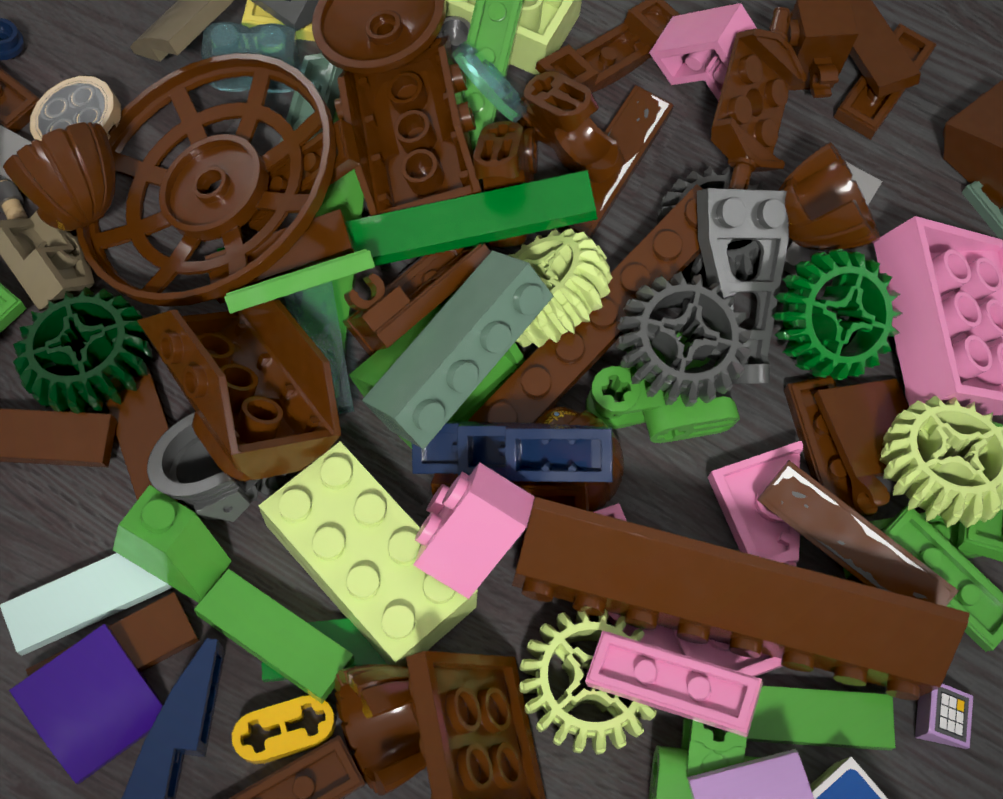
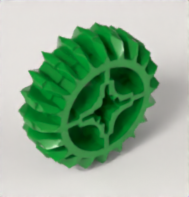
M843 249L830 250L828 253H814L810 256V261H800L795 265L797 275H787L782 279L789 291L788 293L782 292L774 296L783 304V311L775 312L772 315L775 320L783 321V328L774 336L780 340H789L783 353L789 357H797L795 366L802 370H810V374H813L815 377L826 378L831 376L835 380H843L847 376L858 377L863 375L865 367L873 368L880 365L878 353L886 354L892 351L886 339L888 336L894 337L900 333L892 326V319L897 318L903 313L898 309L892 308V301L900 294L895 292V290H887L892 276L886 273H878L879 262L865 260V254L860 252L847 253ZM833 278L832 285L827 286L824 295L819 300H816V295L822 286ZM826 308H834L832 311H837L838 317L844 318L847 321H841L842 319H837V313L828 311ZM858 330L853 340L848 344L852 333Z

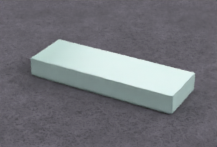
M115 553L0 604V608L16 652L23 656L172 589V586L120 554Z

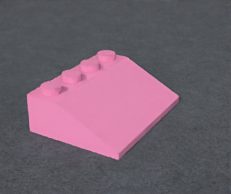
M914 216L881 236L880 240L874 242L877 262L880 263L879 273H886L892 276L887 290H895V292L900 294L892 301V308L898 309L903 314L892 319V326L900 332L894 336L895 351L900 362L905 385V397L909 406L917 400L926 403L933 396H937L944 404L956 397L962 407H966V405L975 401L976 412L983 416L993 412V416L1003 415V240Z

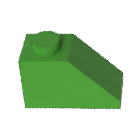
M151 485L147 487L118 525L113 551L200 603L231 564V559L195 512Z

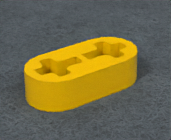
M310 695L301 696L242 716L234 726L232 744L236 753L247 762L264 764L326 743L333 735L336 727L335 714L326 700L321 704ZM312 707L317 715H326V720L318 724L319 733L310 736L305 728L293 731L288 730L287 725L304 719L303 710ZM260 724L264 731L280 728L282 734L266 739L264 744L265 750L257 753L252 745L244 746V739L252 735L251 726Z

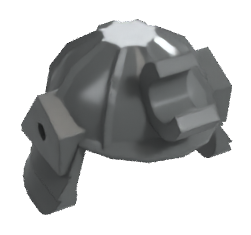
M194 412L171 426L153 447L147 464L149 481L158 491L174 499L182 500L205 520L222 519L234 522L250 506L251 502L257 500L258 490L265 495H272L279 490L275 476L258 480L238 481L225 474L217 466L195 434L192 427Z

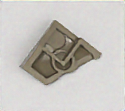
M37 211L30 218L0 220V255L39 311L48 309V300L55 303L63 301L66 291L77 297L85 287L89 289L95 284L91 268L84 259L78 238L73 236L71 231H62L47 225L39 218Z

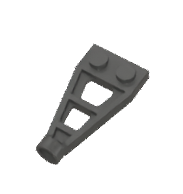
M716 188L697 191L698 242L709 287L713 283L720 282V291L717 295L723 300L727 296H732L736 293H754L757 297L756 318L754 327L751 329V338L743 344L752 350L750 352L749 364L747 360L741 363L745 368L744 373L737 380L731 379L732 384L770 383L768 353L774 324L772 315L776 312L778 302L774 296L780 291L789 240L788 214L785 208L787 191ZM732 240H754L760 246L761 256L756 277L750 282L738 281L731 272L727 247ZM733 303V305L730 308L733 312H735Z

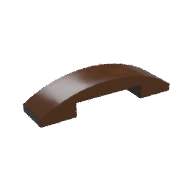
M645 0L628 10L624 23L577 50H574L569 44L538 61L535 69L540 73L548 71L558 72L589 87L592 93L623 78L652 57L649 52L671 18L680 14L665 0Z

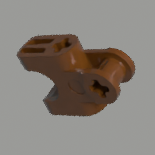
M554 71L537 74L525 86L524 95L519 100L510 98L504 104V110L510 120L522 125L523 134L525 128H535L537 141L539 140L553 148L560 162L574 172L588 170L590 181L594 183H602L608 180L625 163V158L616 140L600 130L589 117L599 109L590 88L565 75Z
M501 121L489 124L481 130L473 154L475 177L478 180L483 179L484 192L533 182L534 174L537 173L538 141L535 128H525L523 134L522 125L519 123ZM528 234L487 242L486 245L493 247L521 245L526 241Z

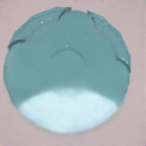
M464 41L452 53L454 60L480 92L505 117L512 122H517L527 113L528 106L524 102H520L519 93L491 62L488 63L486 59L482 62L475 55L478 49L469 41Z

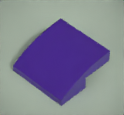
M106 624L94 630L9 690L47 747L78 785L146 736L163 707V703L144 675L138 671Z

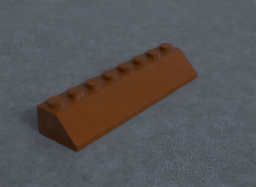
M535 497L512 586L522 588V595L536 601L551 602L553 597L573 602L575 610L586 612L588 615L603 616L606 609L610 613L625 616V623L636 628L655 630L656 626L659 625L677 630L676 636L688 642L707 644L709 639L729 644L728 650L740 656L759 658L761 653L781 658V665L788 669L812 672L814 668L833 672V679L840 683L852 686H865L867 682L886 687V694L904 700H919L920 696L941 687L969 621V612Z

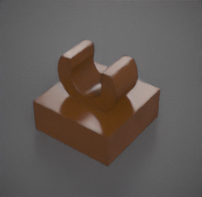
M374 273L363 278L371 289L369 300L361 299L354 289L344 294L347 304L351 308L360 311L349 321L361 336L378 330L411 302L400 286L385 290L382 279Z

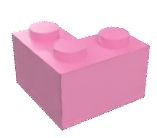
M742 3L673 16L649 54L671 85L705 81L719 101L736 33L754 29L756 26Z
M482 463L477 465L470 476L462 471L450 488L442 484L432 497L426 510L430 514L415 537V541L420 543L421 547L414 566L469 599L527 528L535 497Z

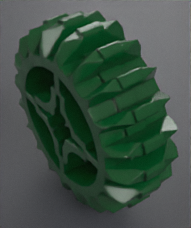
M85 287L79 297H75L74 294L66 291L63 301L55 303L48 300V309L43 313L31 311L33 325L19 327L23 340L13 344L16 350L15 354L18 356L13 363L16 372L20 375L19 378L22 380V386L29 394H32L40 405H44L46 408L52 407L57 412H68L71 409L76 414L80 412L85 413L88 407L91 406L95 411L102 413L106 400L111 399L113 402L121 405L120 392L127 389L137 392V383L133 379L134 376H148L147 366L144 362L152 359L153 356L149 345L151 341L137 322V320L143 319L139 310H135L122 295L114 297L105 288L95 295L93 291Z

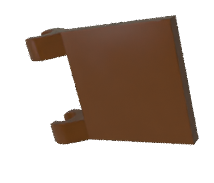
M897 379L817 390L813 396L851 480L855 509L861 515L874 514L878 511V506L886 505L890 501V494L886 486L876 478L884 476V469L887 466L879 461L881 451L884 448L882 445L883 437L889 427H892L891 424L895 417L902 413L903 410H907L909 404Z

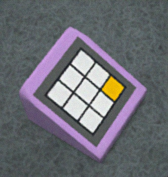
M943 683L940 688L920 696L917 707L915 738L969 749L973 696Z

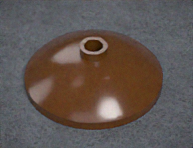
M319 0L312 18L313 37L326 60L342 70L359 74L390 71L409 63L433 43L445 20L446 0Z

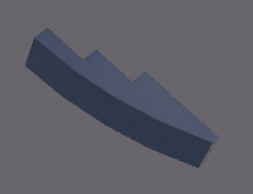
M447 421L424 450L412 443L413 474L448 473L458 474L459 476L463 471L470 476L477 465L482 463L509 481L612 482V427L518 422Z
M206 638L173 686L143 743L122 799H176L184 755L206 757L225 649L217 639Z

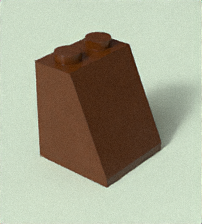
M1003 80L987 92L982 93L961 112L953 115L945 123L943 130L944 160L970 184L979 181L983 185L981 190L1000 210L1003 207Z

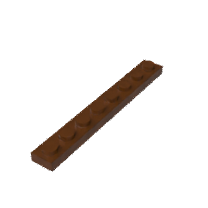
M696 184L611 272L613 278L608 284L611 292L606 297L601 298L603 307L589 314L590 322H581L575 327L574 334L570 331L564 333L557 343L548 339L543 346L538 347L468 421L535 423L544 412L552 409L623 334L617 330V323L621 317L627 316L623 308L629 299H636L635 294L638 289L643 285L652 288L651 284L655 278L661 275L670 283L674 274L683 272L701 253L698 242L697 191L703 188Z

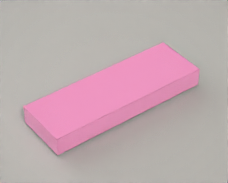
M603 630L585 679L588 687L744 737L748 736L763 685L761 678Z

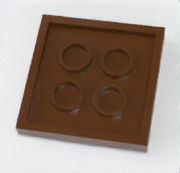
M422 651L407 656L406 660L410 676L408 685L417 713L420 729L419 745L426 761L431 788L430 799H546L528 714L524 709L525 700L523 693L519 691L520 678L515 657Z

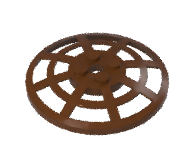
M234 53L213 56L190 63L164 76L131 101L121 111V119L118 126L116 127L113 123L112 128L108 132L111 136L109 142L113 152L115 172L134 178L126 201L127 225L100 232L98 220L90 226L76 229L78 242L86 261L101 279L122 295L141 303L164 307L193 305L219 298L226 293L243 287L266 272L289 252L308 229L323 203L332 179L336 158V133L328 106L314 84L298 69L280 59L261 54ZM243 76L253 77L247 103L221 104L197 112L189 94V91L199 86L221 79ZM270 80L281 82L297 91L315 111L295 131L280 114L264 106ZM173 102L181 123L166 133L148 152L143 161L121 154L127 142L139 128L161 108ZM241 119L235 135L218 134L208 137L204 128L223 120ZM259 122L275 129L283 139L282 142L262 156L251 145ZM322 128L323 150L318 174L310 194H298L303 176V152L301 147ZM188 137L191 146L178 155L168 169L158 167L168 153L183 139ZM287 158H290V175L285 193L268 192V172ZM221 180L219 187L212 193H209L210 186L214 182ZM149 184L159 186L161 212L143 219V201L146 189ZM258 210L275 212L266 225L249 241L244 243L240 228ZM288 213H298L279 239L257 259L248 264L247 256L257 250L274 234ZM173 226L183 235V238L171 256L168 257L156 250L147 236ZM223 239L226 254L205 261L188 262L201 241ZM132 241L142 257L160 269L142 289L138 288L119 275L109 262L104 249ZM227 266L229 267L230 276L210 285L184 292L162 293L178 274H205Z

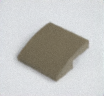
M177 0L132 43L130 48L136 55L159 62L169 53L178 56L234 0Z

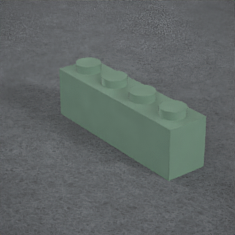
M492 250L362 399L363 403L390 431L424 450L554 296L529 262Z

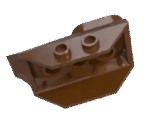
M449 35L435 39L418 57L396 69L374 74H359L345 70L341 72L337 78L340 98L334 100L338 119L352 124L361 163L354 170L371 216L481 192L479 180L475 177L474 153L469 131L476 129V123L470 103L468 101L463 102L461 92L468 90V85L461 63H455Z
M280 300L268 301L231 314L229 311L181 316L178 310H169L137 320L194 408L195 414L192 427L195 434L217 466L225 474L235 478V480H258L304 470L314 460L326 453L340 437L341 429L330 362Z

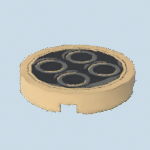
M77 76L66 79L50 88L36 103L30 116V132L34 139L42 141V135L58 128L65 130L68 125L91 122L92 124H101L109 139L111 136L108 132L112 128L113 123L117 127L121 119V104L108 84L96 77Z

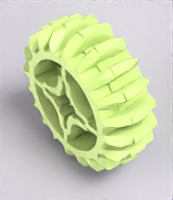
M570 228L560 233L555 229L547 237L543 238L537 235L534 242L528 245L522 244L518 252L508 254V256L529 262L554 296L515 341L522 347L529 346L532 343L541 347L548 339L556 343L559 342L561 336L568 331L574 334L575 327L581 322H590L589 314L592 311L601 309L603 307L601 298L606 297L611 292L608 284L613 277L606 261L607 257L600 246H596L594 241L588 238L584 232L575 233Z
M933 396L926 403L917 400L907 410L899 413L892 422V427H889L883 437L882 445L884 448L881 451V458L879 460L887 465L884 469L883 479L897 482L893 487V496L906 495L910 499L908 510L917 507L922 508L926 513V522L935 519L939 515L942 517L947 528L955 525L958 520L968 528L971 525H975L979 520L985 523L987 520L994 518L1001 509L1003 510V426L997 427L992 423L993 412L983 416L976 412L975 401L966 405V407H962L956 397L944 404L937 396Z
M606 609L603 616H596L595 622H590L589 615L586 612L577 611L575 625L565 612L558 614L556 620L560 632L551 625L544 623L540 627L539 633L546 644L531 639L527 645L529 653L539 660L523 659L520 664L522 672L535 676V678L523 680L519 684V691L521 693L537 694V697L525 704L524 709L526 713L532 714L543 709L545 715L536 724V729L539 732H543L552 722L558 726L559 730L553 737V743L557 746L563 743L568 733L575 735L572 745L573 752L581 753L586 745V739L592 738L595 754H603L606 751L607 735L612 744L617 749H621L627 744L622 728L630 735L639 737L644 732V728L636 716L651 721L657 713L653 707L629 700L626 706L619 699V696L601 690L595 691L594 688H591L590 691L584 688L576 696H572L578 689L580 681L584 676L582 669H586L588 673L593 656L587 655L579 647L573 649L570 643L581 640L599 642L602 630L639 642L645 635L640 628L635 630L630 637L623 632L627 625L625 623V616H620L614 626L607 624L609 615ZM554 654L564 662L562 668L569 676L570 682L569 687L558 700H555L548 681L549 662ZM581 703H591L602 712L607 710L614 718L603 722H587L571 716L568 712Z

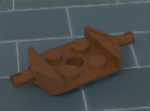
M777 7L773 10L769 31L754 28L736 33L711 130L712 143L728 158V164L733 167L728 189L748 190L752 172L784 169L785 162L782 159L779 160L773 152L778 140V132L785 104L788 100L789 88L791 85L805 83L807 77L792 45L788 42L787 32L793 13L785 7Z

